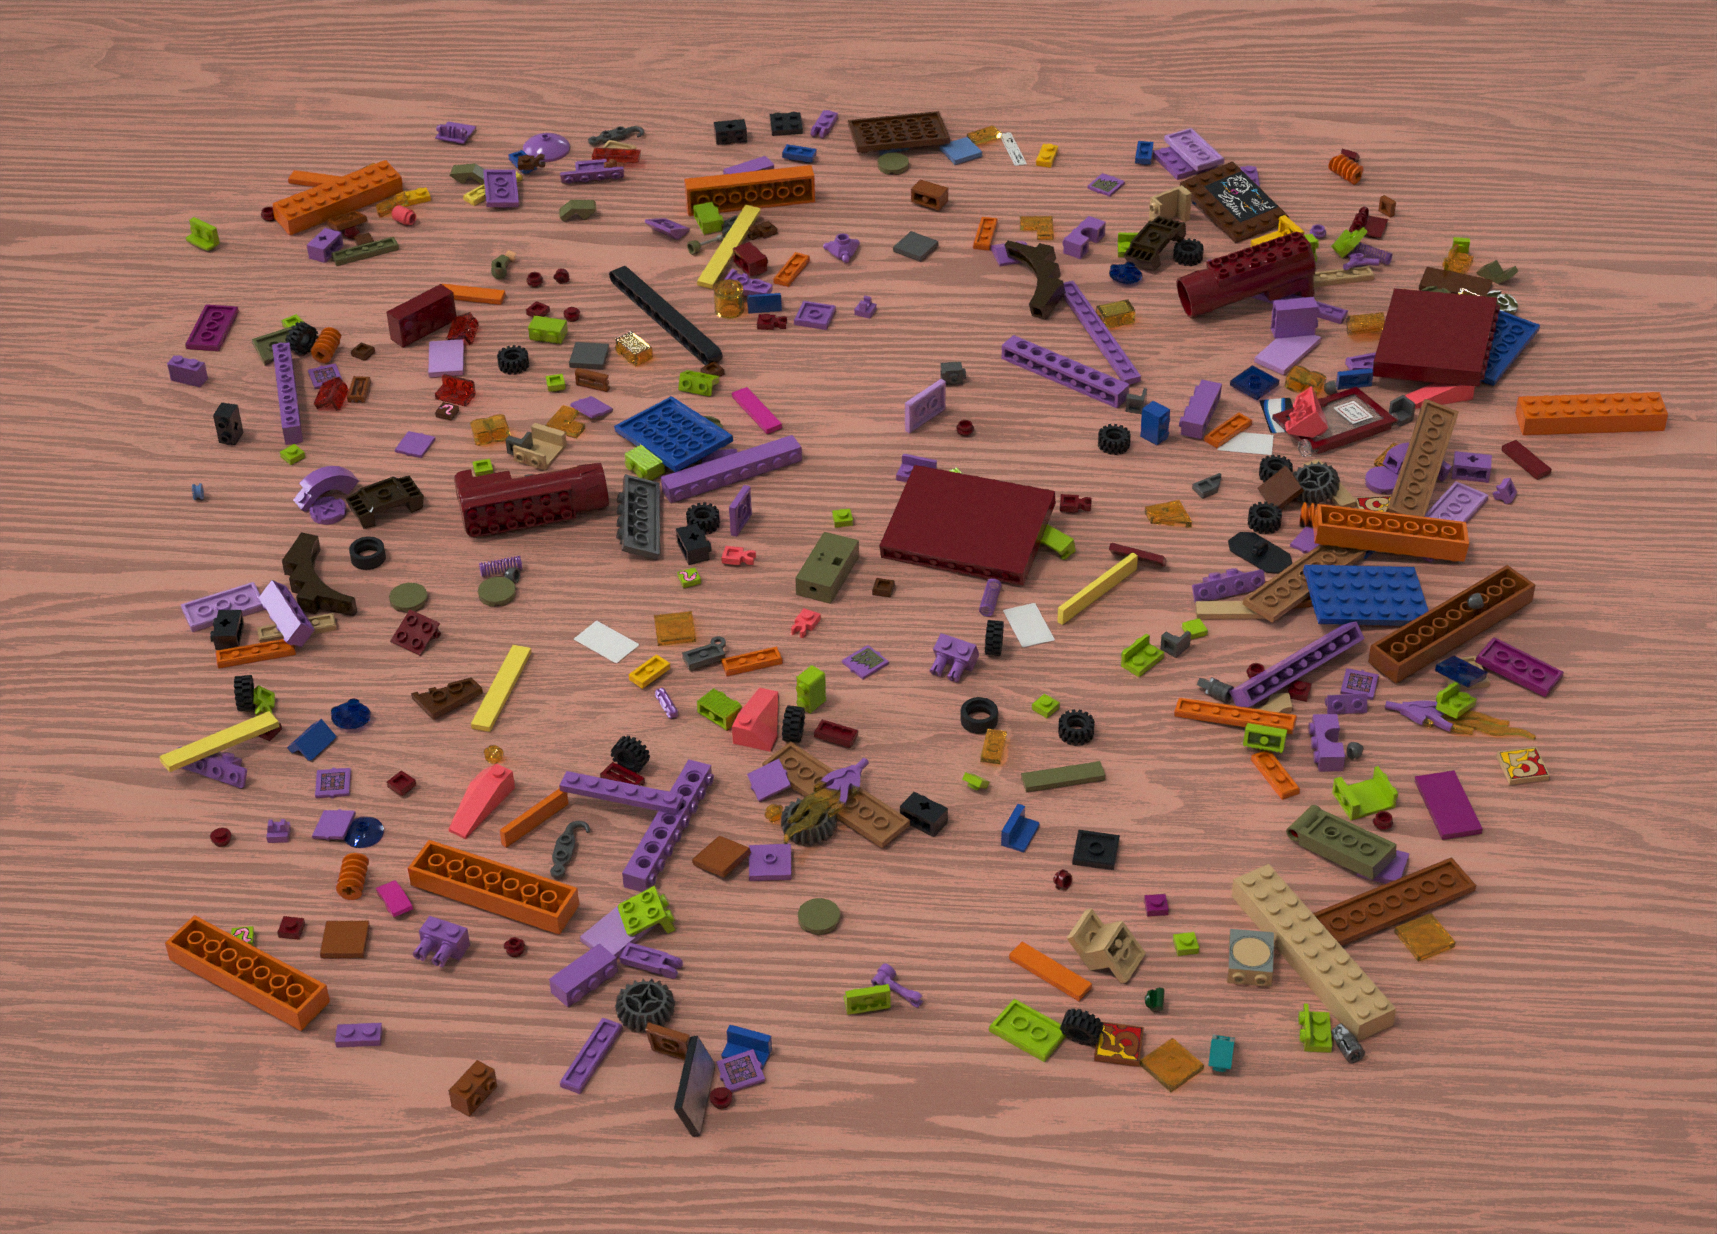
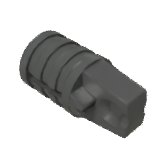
M1211 677L1210 681L1199 678L1197 685L1206 689L1205 694L1226 703L1231 700L1232 696L1229 691L1234 689L1233 686Z
M1339 1023L1331 1030L1335 1042L1347 1062L1356 1063L1364 1057V1049L1355 1035L1345 1025Z

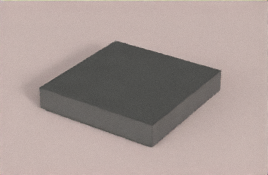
M910 231L893 246V252L921 262L938 247V241Z
M575 342L569 367L603 369L609 352V344Z

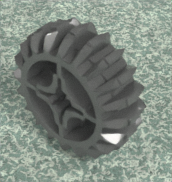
M1311 461L1310 465L1304 464L1303 468L1298 467V470L1293 472V475L1305 490L1296 497L1298 502L1302 501L1303 504L1306 502L1310 505L1311 503H1326L1327 499L1332 500V497L1337 495L1340 487V478L1332 465L1328 466L1326 462L1321 464L1319 461L1317 464H1313Z
M806 796L804 800L797 798L796 802L790 801V805L785 806L781 815V827L784 835L789 840H794L795 844L801 842L803 846L806 843H810L812 846L815 842L820 844L821 840L827 841L828 836H832L836 828L837 820L833 807H830L829 802H823L822 798L816 800L815 797L807 799Z
M643 978L641 982L634 980L633 985L626 984L625 989L620 990V995H617L615 1009L617 1017L623 1026H628L630 1031L636 1028L639 1033L641 1030H645L648 1022L664 1027L665 1022H670L671 1016L674 1015L675 999H673L672 991L669 990L667 985H662L661 981L654 983L652 978L650 981H645Z

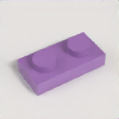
M382 1023L338 1024L335 1038L336 1048L381 1046Z

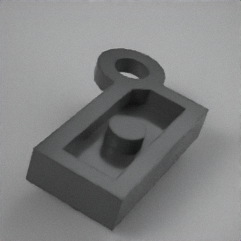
M717 636L711 639L709 645L683 652L682 658L689 671L726 658L723 648L726 646V640L723 637Z

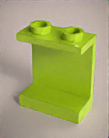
M1379 766L1374 767L1372 779L1347 785L1342 777L1334 778L1332 794L1351 821L1396 807L1398 791L1391 785L1387 775L1381 771Z

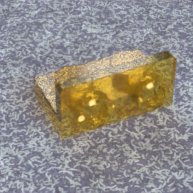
M1455 244L1454 248L1449 250L1448 257L1444 258L1442 267L1446 271L1466 274L1473 263L1474 256L1459 253V245Z

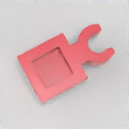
M725 546L721 557L722 563L740 565L741 562H744L747 565H754L756 551L748 550L745 552L742 547Z
M803 608L796 617L795 624L791 627L792 635L800 631V638H804L806 630L812 631L821 620V614Z

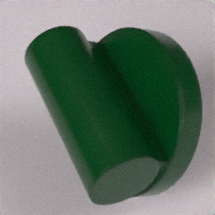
M1159 987L1156 990H1148L1145 996V1004L1152 1012L1163 1010L1165 989Z

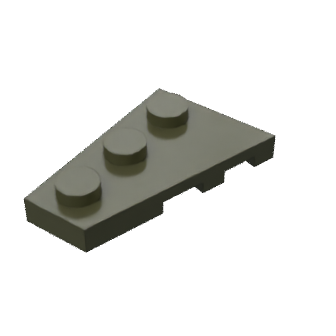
M291 327L252 339V344L265 366L274 361L272 345L286 343V340H288L286 335L290 334L288 331L289 329L292 330Z

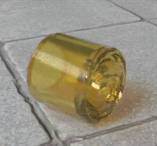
M732 279L717 282L713 288L715 313L719 317L726 319L741 316L745 310L743 285L739 281Z

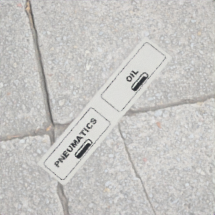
M1011 132L999 134L1014 165L1027 164Z

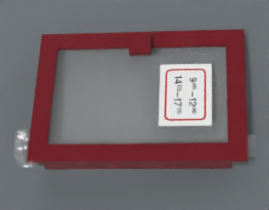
M1354 387L1318 399L1328 423V428L1324 434L1317 435L1314 438L1298 435L1291 436L1298 441V450L1301 456L1306 458L1315 452L1320 454L1391 429V426L1397 425L1398 416L1395 412L1390 414L1358 387ZM1294 408L1273 414L1272 419L1286 430V421L1291 419L1289 414L1294 411Z

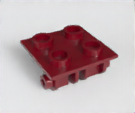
M1364 206L1360 208L1359 213H1356L1349 232L1359 231L1364 227L1368 231L1365 235L1381 238L1388 219L1369 216V209Z
M409 609L390 642L421 656L431 638L440 637L441 632L438 629L440 623Z

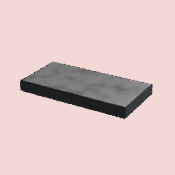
M691 1036L689 1039L674 1106L675 1112L692 1137L700 1136L715 1068V1062L698 1036Z

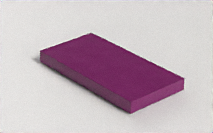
M206 304L185 344L186 349L219 352L239 312L238 307Z
M1495 637L1477 655L1475 660L1476 663L1544 697L1550 693L1564 674L1563 671Z
M1454 770L1415 776L1416 786L1442 840L1482 834L1483 828Z

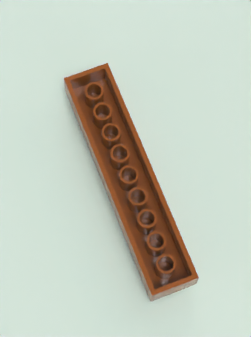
M1506 565L1370 646L1368 663L1393 682L1398 683L1533 601L1536 585ZM1479 593L1484 607L1480 609L1470 608L1467 604L1469 596Z

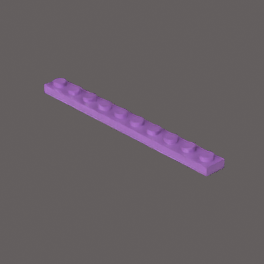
M1064 282L1066 293L1063 298L1121 381L1128 384L1141 382V375L1075 282Z

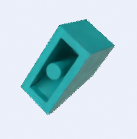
M1213 1034L1208 1066H1213L1214 1071L1226 1072V1069H1231L1235 1037Z

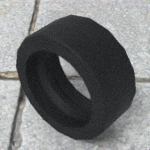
M361 537L351 543L349 547L351 563L358 569L370 570L377 568L386 559L384 543L376 537ZM367 550L377 551L369 556L358 555Z
M974 697L962 704L960 711L961 725L965 730L975 734H984L992 731L998 723L997 705L992 700L983 697ZM981 711L989 714L990 717L978 720L968 715Z

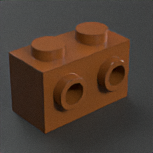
M920 179L911 188V202L939 211L948 202V187Z
M476 1060L448 1090L451 1107L470 1117L496 1089L495 1069Z

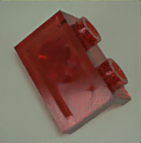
M471 312L453 318L446 339H465L469 345L473 344L479 326L478 320Z
M443 374V384L436 391L435 399L467 407L476 395L474 381Z
M340 377L323 382L313 403L314 406L319 409L332 404L335 410L339 411L349 391L346 383Z

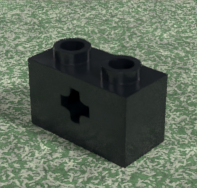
M745 119L714 122L716 145L747 142Z
M221 402L213 414L218 441L222 444L236 445L244 433L238 405Z
M697 523L676 529L677 544L688 565L710 560L711 544L709 541H706L705 533L703 530H700Z
M218 610L217 618H214L213 621L214 631L210 633V640L214 642L215 650L240 646L245 624L242 610Z
M913 792L900 805V814L910 820V826L932 837H935L948 823V808L916 792Z

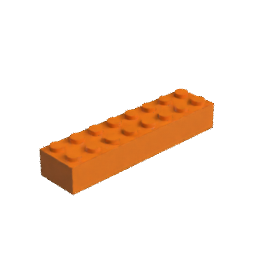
M387 160L380 161L379 163L272 203L274 219L291 236L324 223L327 219L360 209L403 192L402 176Z
M812 165L684 179L688 216H694V205L712 202L714 207L717 206L719 213L742 211L745 205L769 208L815 202V177Z
M1660 392L1518 397L1515 411L1522 436L1665 431L1668 412Z
M1317 504L1313 520L1314 543L1320 545L1445 559L1453 562H1465L1469 547L1467 524L1463 521Z
M432 840L427 841L408 867L411 886L559 935L580 905L578 888Z
M196 915L165 942L169 960L300 1031L330 1002L326 984Z

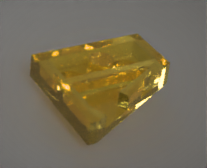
M1180 500L1145 507L1144 513L1151 524L1174 526L1175 523L1186 524L1187 528L1192 527V521Z

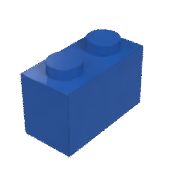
M1155 401L1142 408L1140 437L1155 445L1165 441L1169 436L1170 409Z

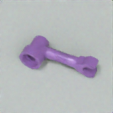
M884 963L871 980L872 985L889 984L891 990L903 996L912 1006L918 1008L923 1002L920 1000L922 995L917 991L908 990L893 981L896 972L890 965Z

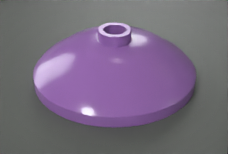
M555 133L537 134L529 138L523 145V151L529 156L534 155V158H536L537 155L544 154L545 159L539 160L541 162L559 160L566 156L570 150L568 140Z

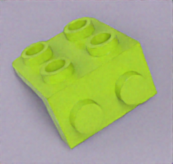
M655 886L618 905V911L628 936L632 937L658 923H661L668 934L675 931L673 925L675 917L672 911L667 909V906L670 905L665 894L661 895Z

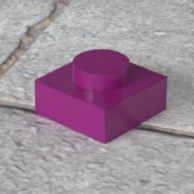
M1166 894L1144 895L1147 917L1168 915L1169 909Z

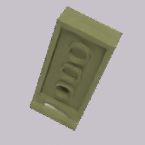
M1311 805L1286 829L1287 836L1295 842L1299 841L1300 846L1371 880L1396 857L1397 844L1328 813L1317 805Z

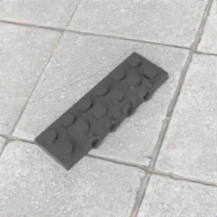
M625 474L623 478V491L619 492L617 497V503H620L617 508V515L620 516L617 519L616 526L620 528H618L616 539H620L622 551L657 560L660 555V483Z

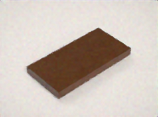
M1426 267L1419 284V290L1430 286H1437V289L1445 288L1453 294L1487 296L1493 280Z

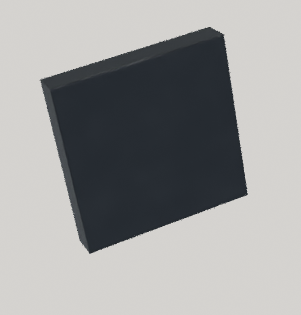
M1078 829L1072 865L1114 870L1120 835Z

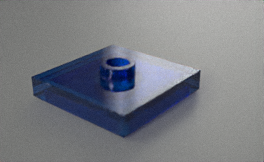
M1252 365L1230 380V386L1258 400L1277 387L1280 380Z
M1454 655L1436 664L1435 672L1468 688L1484 680L1488 672Z

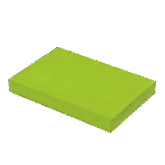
M1013 999L989 1026V1032L1043 1062L1050 1057L1066 1038V1034H1062V1030H1060V1023L1016 999Z

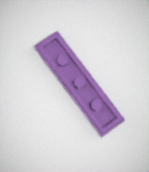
M602 1017L561 1079L560 1087L581 1094L621 1033L622 1024Z

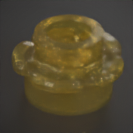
M490 745L489 748L484 750L485 759L491 764H496L503 758L504 752L498 746Z
M769 805L764 816L770 822L780 820L783 806Z

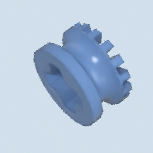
M199 483L198 486L192 484L193 499L197 500V498L203 500L204 490L202 483Z

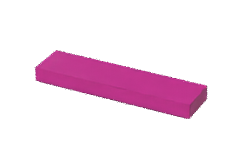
M748 387L732 392V398L766 434L782 429V423Z

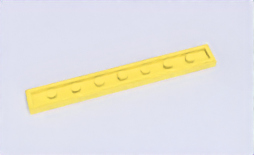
M750 205L744 206L697 280L698 286L714 288L733 258V248L741 245L749 232L748 228L753 226L760 215L761 208Z

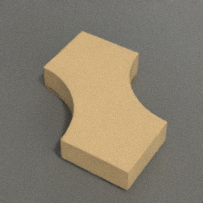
M1289 693L1271 694L1264 706L1255 709L1291 713Z

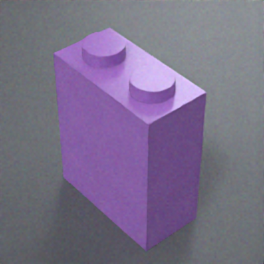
M1314 297L1273 301L1270 329L1274 338L1315 335V329L1318 328L1317 314L1320 313L1319 304L1316 303Z

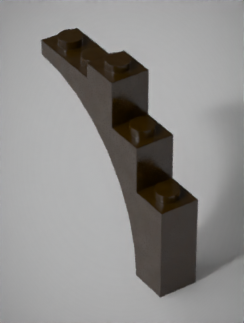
M1008 240L1005 243L1007 256L1027 265L1037 277V287L1034 296L1029 302L1031 315L1046 320L1066 293L1063 280H1059L1061 276L1059 265L1054 262L1056 260L1054 246L1039 243L1037 247Z
M301 532L282 559L284 574L290 576L291 591L298 594L296 596L298 605L303 612L317 614L319 609L355 616L357 613L355 597L331 589L320 580L314 571L315 561L321 550L318 536Z

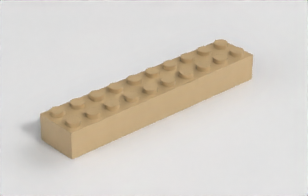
M1270 864L1233 879L1232 898L1261 931L1274 932V947L1339 1023L1345 1025L1358 1041L1393 1026L1396 1012L1393 1004Z

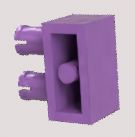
M941 633L933 648L936 659L929 671L933 675L937 673V676L940 677L946 663L953 666L947 678L958 683L964 669L972 672L979 657L977 646Z
M429 916L419 930L421 943L413 952V956L417 960L424 961L430 951L436 952L432 958V963L436 966L439 965V967H444L449 957L460 960L470 946L468 929Z

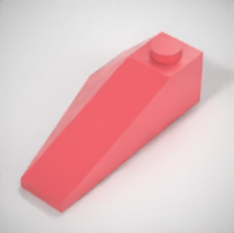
M1434 382L1404 396L1416 404L1415 409L1421 408L1424 399L1441 405L1473 400L1475 386Z
M1311 386L1297 395L1292 406L1294 411L1289 414L1291 419L1286 421L1285 424L1288 434L1314 438L1317 435L1324 434L1328 428L1326 417Z
M759 688L738 713L732 725L733 744L771 752L777 740L778 691Z
M494 764L482 770L470 782L451 822L449 832L466 839L515 789L513 771L499 764Z

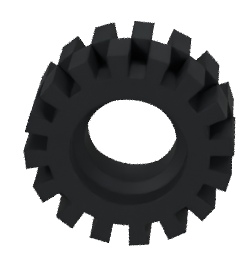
M1184 238L1181 243H1175L1173 259L1180 265L1183 263V266L1187 264L1189 266H1192V264L1197 265V263H1201L1203 260V244H1200V241L1196 242V239L1191 240V238H1188V240H1185Z
M300 321V323H295L296 326H291L292 330L289 329L288 332L290 334L286 335V338H288L286 343H290L291 350L300 355H306L307 352H311L310 349L319 336L317 335L318 331H316V328Z
M513 345V347L507 346V349L503 347L502 351H498V367L503 373L506 374L508 372V375H511V373L516 375L517 372L522 373V370L526 371L529 367L528 351L524 347L521 348L519 345L518 347Z
M1108 424V427L1106 425L1103 426V429L1100 428L1098 433L1099 449L1103 450L1104 453L1108 452L1109 455L1111 453L1117 455L1118 452L1120 454H1123V451L1127 452L1130 448V431L1127 427L1123 428V425L1119 427L1117 424H1114V426Z
M1271 455V457L1266 456L1260 461V480H1263V483L1285 466L1292 472L1293 464L1291 460H1286L1285 456L1281 458V455H1277V457L1275 455Z
M1264 501V504L1258 502V505L1255 503L1253 507H1250L1248 513L1250 529H1253L1254 532L1259 531V534H1262V532L1269 534V531L1274 533L1281 527L1282 510L1281 508L1279 509V506H1274V503L1269 505L1267 504L1268 502Z
M703 502V505L697 503V506L693 504L692 508L689 507L688 511H686L687 526L697 523L705 535L706 532L711 534L712 530L716 531L720 526L719 509L715 505L712 506L711 503L709 505L706 502Z
M987 621L985 655L1001 656L1004 633L1003 621Z
M252 675L235 676L234 694L238 712L255 710Z
M787 705L782 722L783 741L800 743L805 725L804 707Z
M1072 709V713L1069 710L1066 711L1065 714L1061 715V718L1059 717V738H1062L1063 742L1067 741L1068 745H1071V743H1074V746H1077L1078 743L1084 745V741L1089 743L1094 735L1095 721L1093 716H1088L1086 711L1082 713L1080 709L1078 712ZM1073 726H1079V727H1082V728H1080V729H1074V728H1071V727H1073Z
M627 735L626 737L622 736L611 749V757H614L612 760L617 762L618 765L634 773H639L649 761L650 752L645 750V744L641 745L642 741H636L635 737L631 739Z
M1075 1008L1067 1010L1060 1030H1062V1034H1066L1065 1037L1068 1039L1072 1038L1073 1042L1078 1041L1081 1045L1085 1043L1086 1046L1090 1044L1093 1046L1098 1043L1104 1026L1103 1022H1100L1101 1019L1095 1018L1096 1015H1090L1088 1011L1082 1012L1081 1009L1076 1011Z

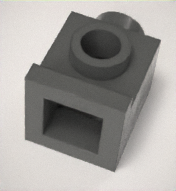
M961 362L940 363V378L946 381V385L963 384V379H966V369L962 368Z

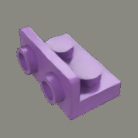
M903 454L902 464L896 474V480L907 483L914 465L937 469V461Z

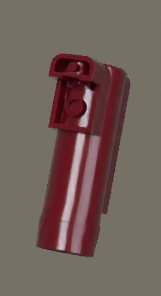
M1292 232L1207 261V269L1192 272L1177 278L1176 281L1181 305L1187 316L1191 318L1262 293L1265 294L1269 301L1294 293H1298V296L1305 298L1313 297L1315 295L1313 276L1316 273V262L1311 244L1300 232Z
M601 462L514 479L511 478L510 471L473 477L471 469L460 471L454 476L456 495L464 529L470 537H480L575 519L576 512H587L609 506L608 489Z

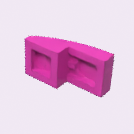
M396 880L376 888L378 896L383 900L387 911L393 917L413 909L408 897Z

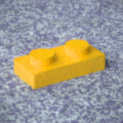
M1043 144L1036 159V166L1051 168L1058 153V146Z
M426 187L395 194L398 204L403 207L431 201V196Z
M656 654L628 674L629 680L643 689L670 670V663Z

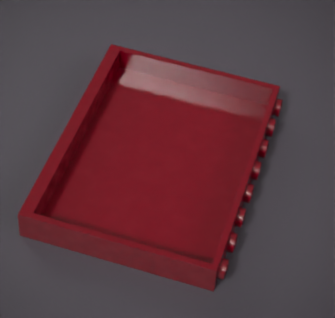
M1394 288L1373 362V376L1480 387L1481 380L1485 379V372L1500 312V304H1497L1498 298Z
M914 465L879 545L881 558L986 579H997L1001 582L1024 586L1056 504L1055 491Z

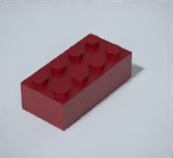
M442 284L386 312L390 338L402 348L457 320L454 294Z

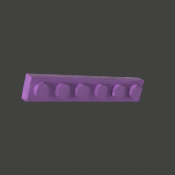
M566 771L559 785L560 791L676 815L683 802V794Z

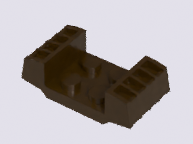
M1157 216L1152 222L1149 221L1130 242V246L1124 254L1127 263L1155 271L1161 265L1159 253L1171 240L1181 243L1186 236L1185 222L1182 223Z
M409 475L400 478L393 476L360 488L356 493L345 499L361 526L369 528L376 526L374 514L405 504L411 513L423 508L424 495Z

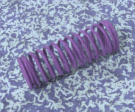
M1361 242L1354 249L1355 254L1364 253V257L1373 259L1375 256V259H1380V262L1386 265L1392 260V252L1388 253L1379 248L1374 249V246H1366V244Z
M518 555L517 558L514 556V559L513 557H508L507 560L504 558V561L501 558V562L498 559L497 561L494 560V563L491 560V564L489 561L487 563L484 562V564L481 562L479 563L481 576H487L486 567L490 576L489 566L492 575L493 568L495 574H497L496 566L500 574L499 564L503 573L502 563L506 572V564L507 568H509L510 563L512 568V561L514 568H516L517 563L518 569L522 570L521 557Z
M997 579L988 580L979 607V612L983 616L988 617L994 613L1002 587L1001 582ZM983 606H984V607L987 606V607H990V608H987V609H992V610H986V611H992V612H989V613H988V612H985V611L982 612L981 610H982Z

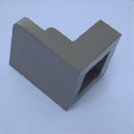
M1147 388L1143 389L1142 396L1127 394L1125 412L1142 414V408L1145 407L1147 402Z
M1404 395L1392 400L1389 407V413L1398 420L1394 423L1399 427L1413 421L1416 404Z
M527 432L522 439L508 436L506 438L507 454L514 455V445L530 450L533 447L532 432Z
M1166 631L1161 635L1160 650L1177 658L1190 646L1191 632L1186 631L1181 637H1178Z

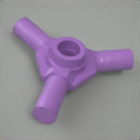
M1350 251L1347 254L1350 261L1343 265V269L1348 270L1354 267H1363V265L1379 266L1380 259L1364 258L1363 254H1355Z

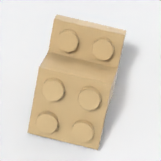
M1092 908L1085 910L1066 938L1090 971L1109 967L1120 983L1128 982L1146 954L1123 921L1103 924Z

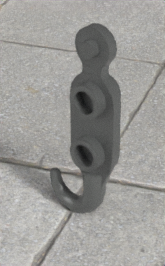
M619 126L610 131L605 130L597 137H590L588 143L596 145L599 142L606 143L608 140L624 139L629 133L640 132L637 137H641L644 135V129L639 126L628 128Z
M571 822L567 825L563 834L558 837L552 855V861L555 865L550 869V874L553 878H562L565 875L564 866L570 863L575 848L573 831L577 827H584L586 833H589L590 827L586 822Z

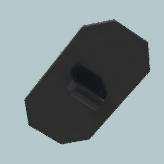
M1239 532L1228 540L1231 552L1257 568L1264 570L1266 573H1280L1292 564L1290 553L1254 532Z

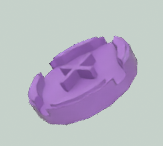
M1384 466L1374 467L1366 473L1365 484L1375 493L1382 494V492H1387L1386 494H1392L1398 474Z
M332 496L317 499L313 503L314 505L309 508L311 519L318 524L324 525L339 522L347 513L345 502L340 498L338 500Z

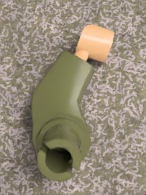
M508 250L506 255H500L492 261L491 274L495 279H503L506 276V267L510 261L514 262L516 259L515 252Z

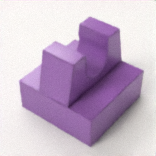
M864 296V301L861 300L854 309V315L870 319L877 310V304L872 303L871 297Z
M1505 478L1501 485H1497V491L1492 493L1495 500L1503 499L1504 503L1508 504L1512 503L1517 491L1511 478Z
M281 819V822L268 820L267 842H289L290 822H286L285 819Z

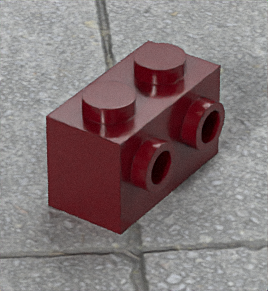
M747 242L733 248V262L750 278L767 271V256L761 253L752 243Z

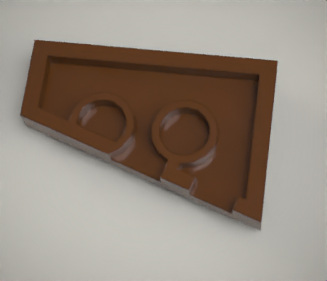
M470 677L448 683L447 687L429 688V692L421 694L414 692L411 693V696L434 720L483 694V690Z

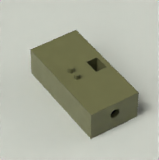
M824 532L795 578L796 595L831 604L859 558V540Z

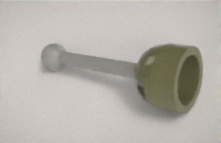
M717 235L716 238L702 243L692 240L687 243V249L690 254L698 253L701 246L717 240L722 241L723 236Z

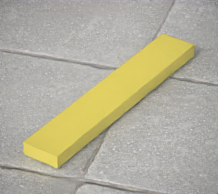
M1131 553L1059 606L1058 623L1065 624L1136 571L1138 555Z
M512 645L471 722L472 729L491 732L532 653L531 648Z
M268 711L161 755L160 762L169 772H172L278 728L279 721Z

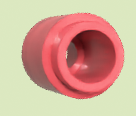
M401 205L396 206L392 210L393 220L404 225H413L415 223L416 214L413 210Z

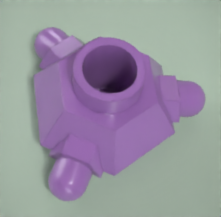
M841 233L836 236L834 241L825 243L823 248L828 250L837 259H842L844 263H848L858 248L857 246L860 245V241L850 239L849 235Z

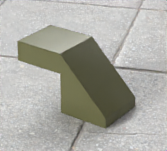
M476 163L453 165L450 177L464 184L470 176L483 185V170L485 169Z
M570 200L559 209L560 219L565 222L577 213L586 220L597 211L596 202L594 200Z
M1495 260L1484 265L1476 273L1499 284L1510 279L1519 271L1516 266L1503 271L1498 261Z

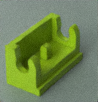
M1047 524L1040 544L1043 543L1057 551L1058 554L1062 555L1061 559H1067L1076 551L1074 539Z

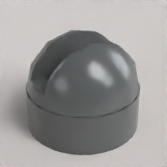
M1335 380L1329 381L1324 385V391L1328 395L1337 393Z
M513 567L508 568L504 573V577L517 583L520 579V570Z
M1479 593L1469 596L1467 604L1470 608L1480 609L1484 607Z
M1350 742L1347 746L1346 754L1350 759H1359L1364 747L1357 742Z

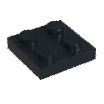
M800 112L770 114L772 136L803 134Z

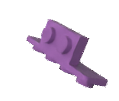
M606 159L575 162L576 171L560 173L561 183L587 182L589 180L601 181L609 178L619 179L624 177V167L604 168V162H607Z
M1237 568L1227 569L1226 573L1222 574L1219 572L1210 573L1209 577L1203 578L1202 583L1192 585L1194 602L1211 601L1254 591L1265 584L1264 570L1259 569L1244 573L1237 570Z
M218 752L182 767L183 769L239 788L245 787L247 769L241 767L242 759L235 757L233 753Z

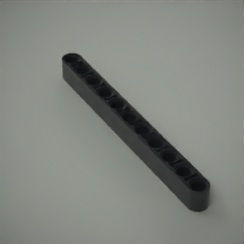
M622 266L609 272L611 282L705 366L723 359L722 352L715 343L627 266Z

